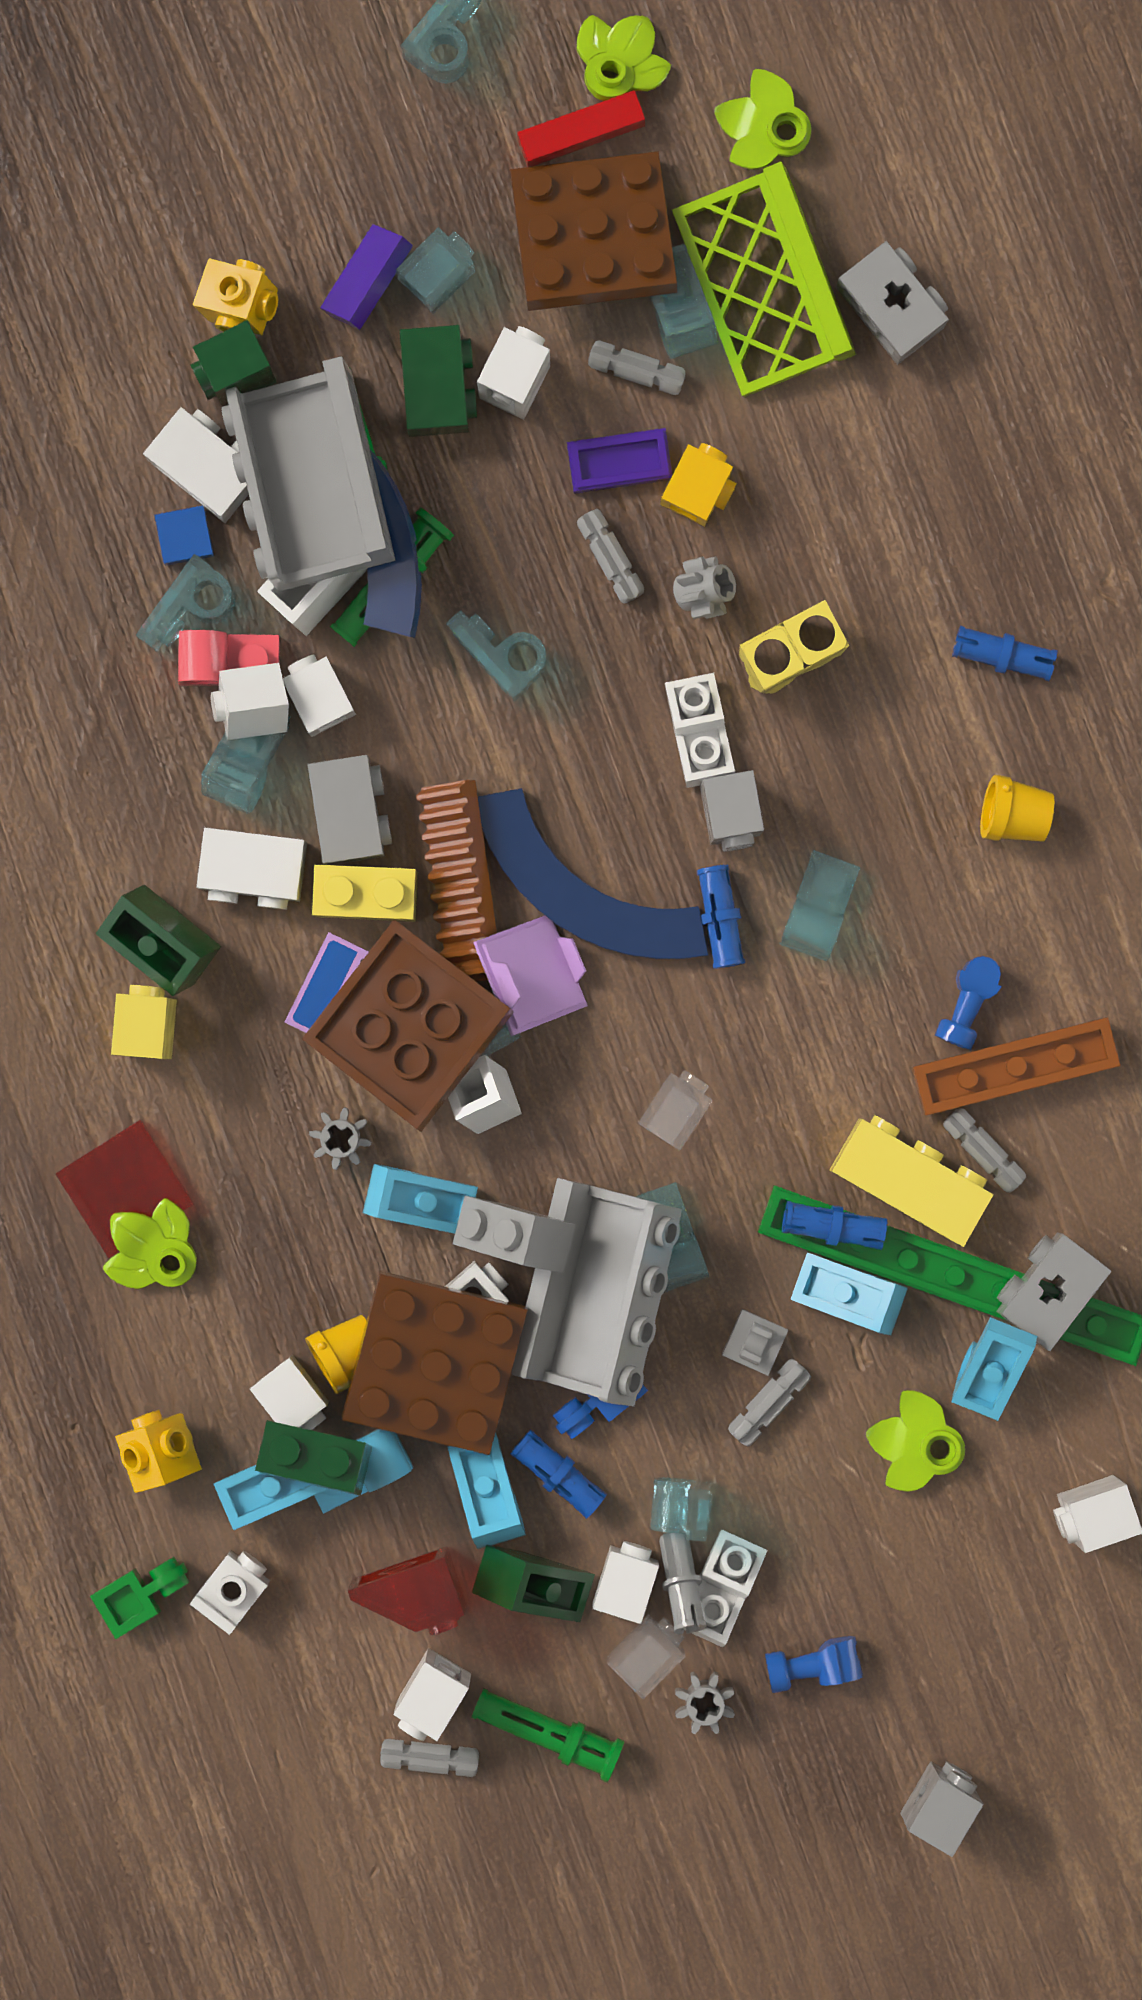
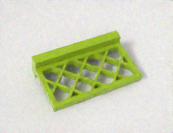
M782 161L764 168L763 173L672 210L743 397L837 360L840 362L857 355L789 173ZM760 188L766 207L758 224L733 214L741 195ZM730 200L726 210L716 207V205ZM704 210H709L723 216L712 243L693 235L687 217ZM770 216L776 232L765 228ZM730 220L755 230L744 257L719 247ZM762 234L780 241L784 252L775 271L751 261ZM697 244L709 249L704 261ZM715 253L740 263L729 290L710 281L707 271ZM787 262L794 279L782 274ZM747 267L772 276L761 304L736 293ZM779 280L797 287L801 295L800 303L793 318L768 307ZM715 291L726 295L722 307L719 305ZM733 299L758 309L747 336L730 330L727 326L725 317ZM805 308L812 326L800 321ZM765 313L790 323L779 350L753 340ZM797 327L816 335L822 351L821 354L803 361L785 354ZM732 337L744 342L739 354ZM750 346H754L776 357L768 375L749 382L742 364ZM783 359L794 364L778 371Z

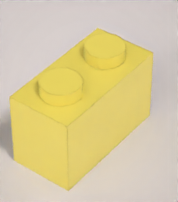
M314 865L312 915L319 918L387 921L395 919L396 921L415 922L418 872L416 869Z
M130 985L129 995L116 994L111 1055L172 1059L177 999L165 998V990L163 988Z

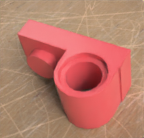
M214 630L179 631L178 684L180 686H219V671L279 663L280 665L279 635L227 634L226 632Z

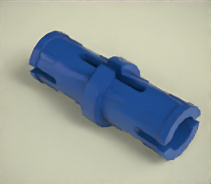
M960 626L952 657H961L995 666L996 672L1004 674L1008 669L1050 681L1055 666L1052 664L1053 661H1056L1057 650H1049L1014 641L1015 636L1007 633L1002 638Z
M717 865L697 870L705 914L701 915L702 925L708 926L714 961L713 969L727 968L746 963L745 958H743L737 920L742 918L740 908H735L728 871L730 870L729 865Z
M787 1201L782 1220V1233L826 1240L825 1244L837 1246L838 1242L882 1250V1241H885L887 1231V1218L844 1212L843 1207L832 1205L831 1209Z
M531 1429L510 1453V1455L527 1466L544 1482L542 1487L549 1493L554 1490L573 1505L586 1519L607 1496L606 1492L589 1481L573 1466L574 1460L568 1455L563 1458L543 1442Z

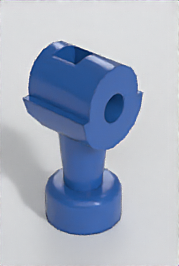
M976 957L968 961L962 970L957 971L956 983L960 994L952 1020L942 1019L934 1036L972 1051L977 1038V1032L970 1027L984 1000L997 994L1002 987L998 985L1001 972L996 961L989 957Z
M856 1637L831 1638L825 1641L817 1652L786 1660V1655L782 1651L765 1654L772 1693L788 1691L791 1688L790 1680L819 1677L820 1685L829 1686L862 1678L861 1663L856 1651Z

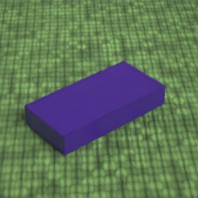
M372 224L320 309L330 317L360 330L413 245L403 236Z
M666 428L567 442L574 494L667 481L672 478Z

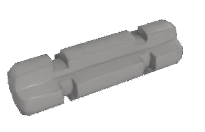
M600 340L595 341L588 359V365L591 368L605 373L609 369L614 371V376L651 388L655 384L659 386L660 391L672 395H678L681 391L686 375L684 368L670 363L663 366L660 365V360L624 348L620 352L614 350L615 345Z
M599 509L589 511L577 520V526L585 540L590 539L591 544H589V547L607 579L614 581L613 589L622 603L631 602L644 593V586L636 573L632 574L630 571L632 565L613 531L609 533L606 529L609 527V524Z
M956 1109L944 1121V1128L954 1139H961V1146L987 1173L995 1175L993 1180L1004 1191L1009 1193L1014 1191L1025 1180V1172L1014 1161L1009 1162L1006 1159L1009 1155L982 1127L977 1128L974 1125L976 1121L965 1109Z
M793 1359L788 1360L777 1372L781 1376L776 1381L771 1378L745 1407L748 1412L744 1416L739 1413L729 1424L728 1430L743 1445L751 1446L762 1434L759 1431L761 1426L764 1424L768 1427L794 1399L791 1395L795 1389L800 1392L810 1381L811 1375L797 1361Z
M395 1739L383 1741L380 1763L384 1768L401 1769V1765L408 1766L410 1771L447 1775L450 1770L456 1771L457 1776L466 1777L476 1776L479 1762V1751L476 1748L459 1746L458 1750H451V1745L411 1741V1745H404V1740Z

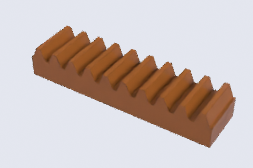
M462 780L423 787L416 795L418 802L424 805V811L419 815V819L427 826V830L422 834V840L429 844L430 850L425 854V860L432 864L433 868L428 874V880L435 884V890L430 896L431 900L438 904V910L433 914V918L441 924V930L436 934V939L443 943L444 949L439 954L475 982L488 981L473 942L497 934L476 781Z
M1108 1017L916 1065L912 1067L922 1110L926 1116L1121 1065Z

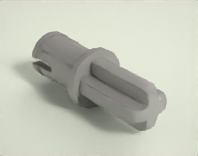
M682 1531L663 1534L659 1540L666 1581L662 1583V1588L664 1591H668L674 1632L676 1634H683L684 1628H686L687 1634L701 1631L707 1627L698 1586L702 1583V1578L700 1575L695 1574L689 1536Z

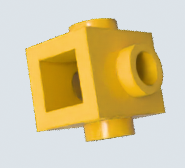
M209 258L193 306L209 322L215 323L214 326L222 332L248 320L253 333L263 335L267 321L272 320L278 307V288L265 275L266 270L256 263L238 259L236 265Z
M160 1410L152 1411L131 1419L134 1429L115 1436L120 1449L121 1461L127 1469L135 1493L166 1485L202 1470L193 1445L192 1434L187 1428L182 1413L162 1418Z

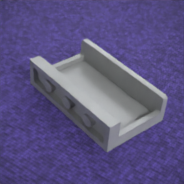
M342 356L322 361L324 372L247 393H240L236 387L226 389L229 405L222 407V416L229 436L236 435L239 453L232 454V459L240 484L246 482L250 500L243 502L247 524L251 531L257 530L261 548L254 549L256 566L262 579L268 578L278 591L395 561L352 371Z
M557 1178L548 1216L576 1224L564 1274L535 1268L526 1304L528 1311L511 1374L525 1379L548 1382L598 1397L600 1401L606 1403L634 1406L637 1394L643 1385V1368L648 1348L656 1332L655 1319L661 1295L664 1293L668 1283L667 1270L673 1246L677 1242L680 1233L679 1221L682 1209L585 1183Z

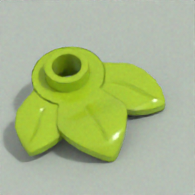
M594 15L589 16L583 22L577 37L576 50L587 65L584 80L587 88L595 98L605 101L628 93L630 90L651 91L660 86L666 79L671 64L665 59L651 54L654 46L655 31L648 17L629 16L618 21L613 28ZM602 71H612L618 77L613 79L607 78L602 74Z
M753 70L750 82V98L743 97L729 100L715 107L714 114L721 129L730 138L737 141L731 151L729 160L739 167L746 169L766 167L778 155L789 157L800 153L810 141V120L802 110L794 107V96L791 86L784 79L767 70ZM788 124L795 129L796 135L790 140L781 139L777 134V129L781 125Z
M164 1198L154 1210L152 1217L136 1212H117L111 1216V1235L120 1253L111 1257L103 1266V1270L112 1280L128 1288L135 1289L146 1287L154 1282L167 1287H177L190 1280L196 1270L197 1257L193 1247L187 1242L190 1230L188 1217L177 1204ZM167 1255L175 1256L180 1262V1268L174 1271L166 1269L163 1266L162 1258Z
M903 1390L901 1392L899 1401L900 1417L881 1420L866 1431V1437L875 1452L892 1462L886 1475V1486L907 1492L923 1488L934 1474L945 1475L953 1472L961 1465L965 1456L964 1441L954 1428L946 1425L942 1407L933 1398L914 1390ZM936 1440H944L949 1446L948 1453L943 1458H935L931 1455L930 1447Z

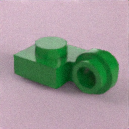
M172 1557L148 1572L153 1579L149 1584H145L135 1568L95 1592L90 1598L114 1638L117 1639L160 1613L161 1609L152 1594L159 1590L163 1598L179 1590L189 1583L185 1575L189 1570L184 1562L179 1565L176 1558Z

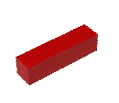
M633 90L517 132V140L527 167H533L645 127V117L636 92Z

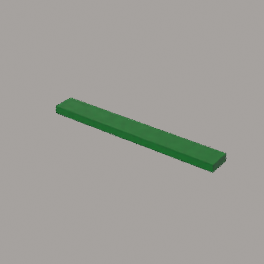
M773 1185L757 1231L758 1233L1006 1320L996 1312L1002 1304L997 1299V1296L1014 1275L1021 1279L1025 1275L1024 1273L888 1225L885 1241H882V1250L838 1242L837 1246L825 1244L826 1240L782 1233V1220L787 1201L831 1209L832 1205ZM1040 1280L1038 1285L1044 1291L1039 1299L1043 1300L1047 1296L1056 1299L1060 1294V1291L1055 1287L1056 1284ZM1091 1297L1061 1336L1060 1340L1136 1366L1142 1351V1315Z

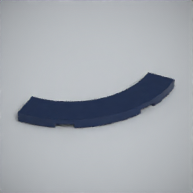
M370 450L395 561L367 568L368 597L363 625L415 638L420 615L422 590L421 573L418 569V557L415 541H417L408 509L395 482L382 462Z
M522 788L478 797L482 830L501 868L518 891L538 911L556 925L578 938L601 948L631 956L652 959H686L708 956L699 906L680 909H658L630 904L605 895L584 883L555 857L534 825Z

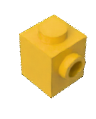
M701 443L698 449L688 444L661 498L660 505L705 527L714 507L721 510L725 509L737 484L729 480L733 466L725 463L728 456L705 443Z

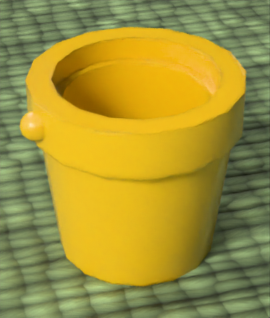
M993 775L988 784L982 806L980 821L982 838L999 841L1000 839L1045 841L1053 820L1055 803L1053 793L1012 781L1011 777Z
M359 1315L325 1331H317L305 1338L315 1361L336 1394L350 1387L367 1321L363 1315Z

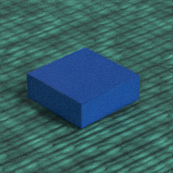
M204 505L154 515L165 566L214 557Z

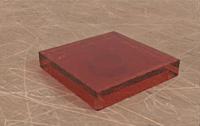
M142 1120L132 1124L55 1173L108 1258L120 1252L114 1244L110 1229V1219L114 1213L136 1212L152 1217L154 1210L164 1198L173 1201L183 1211L194 1205L193 1200Z

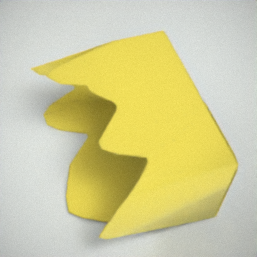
M824 600L740 644L739 656L745 664L750 686L761 693L772 694L788 685L797 676L821 667L835 657L840 656L849 647V644L827 602ZM811 616H823L829 619L834 626V641L825 650H809L800 640V626L804 620ZM768 639H776L783 642L790 652L788 667L776 675L763 673L757 667L754 659L758 645ZM804 663L807 664V665H810L809 667H807V668H805V669H804V667H803Z

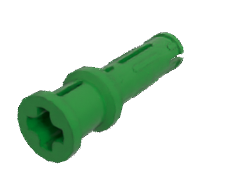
M419 507L415 512L418 518L413 523L417 539L415 546L427 531L429 532L416 548L418 569L423 574L428 569L425 563L444 540L451 541L455 535L426 510ZM368 582L337 621L330 626L353 647L357 645L358 640L370 627L363 625L366 611L359 617V614L367 605Z
M485 1688L482 1690L471 1717L559 1754L558 1760L562 1761L561 1764L569 1766L571 1763L577 1764L600 1774V1780L608 1783L625 1742L619 1738L613 1742L586 1730V1725L580 1721L578 1723L572 1722L571 1726L529 1707L491 1693ZM502 1712L538 1726L543 1731L540 1732L502 1715ZM551 1733L565 1738V1741L552 1737ZM582 1746L603 1754L604 1758L583 1750Z

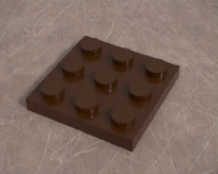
M659 151L510 169L528 311L677 293V279Z
M394 919L303 1036L302 1040L414 1128L422 1132L514 1011Z
M379 1271L342 1419L356 1424L490 1455L528 1311L527 1307Z

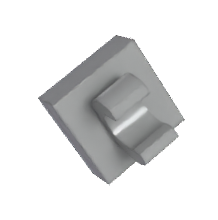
M741 1309L722 1356L768 1376L788 1329Z

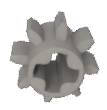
M716 556L707 559L699 557L684 561L683 567L686 573L678 575L673 586L674 596L678 605L685 611H691L693 619L701 617L708 619L726 614L724 602L731 601L736 592V582L732 571L726 565H718V558Z
M346 1107L342 1109L339 1120L333 1121L329 1114L326 1112L321 1113V1118L326 1126L322 1131H309L311 1137L320 1139L322 1146L316 1150L314 1157H321L326 1153L333 1156L332 1168L335 1170L339 1168L341 1158L346 1156L349 1157L352 1163L358 1165L360 1158L355 1152L359 1146L366 1147L372 1145V1141L361 1138L359 1132L368 1121L363 1119L355 1124L348 1121L349 1109ZM334 1125L340 1130L348 1127L352 1130L354 1135L348 1140L351 1146L349 1151L345 1152L342 1147L332 1149L329 1146L328 1141L333 1138L330 1129Z
M693 1671L690 1673L692 1685L688 1690L684 1688L675 1689V1695L686 1702L685 1706L679 1707L675 1711V1715L677 1718H684L689 1715L692 1719L691 1731L693 1734L699 1731L701 1725H710L712 1731L717 1734L719 1733L717 1721L722 1715L727 1718H734V1710L724 1705V1700L731 1698L735 1694L733 1687H726L720 1690L717 1686L718 1672L714 1671L708 1681L699 1680L698 1675ZM706 1692H711L713 1702L717 1707H707L703 1714L698 1713L696 1702L692 1699L694 1697L703 1698Z

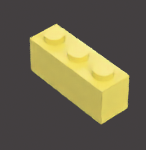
M876 1115L873 1116L870 1123L859 1118L829 1170L964 1247L994 1195L983 1189L987 1179L962 1165L958 1172L955 1173L940 1164L944 1156L942 1153L919 1140L914 1148L896 1138L900 1129Z

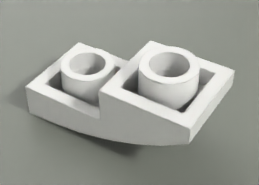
M714 673L666 682L665 688L686 787L700 786L702 780L706 778L734 774L735 769Z
M720 1531L700 1573L702 1583L698 1586L703 1616L707 1627L692 1634L720 1647L726 1645L744 1600L749 1596L768 1550L727 1531Z

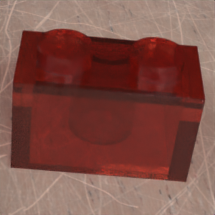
M448 1546L355 1577L348 1588L351 1601L414 1632L428 1629L430 1636L457 1627V1620L464 1616L467 1604Z

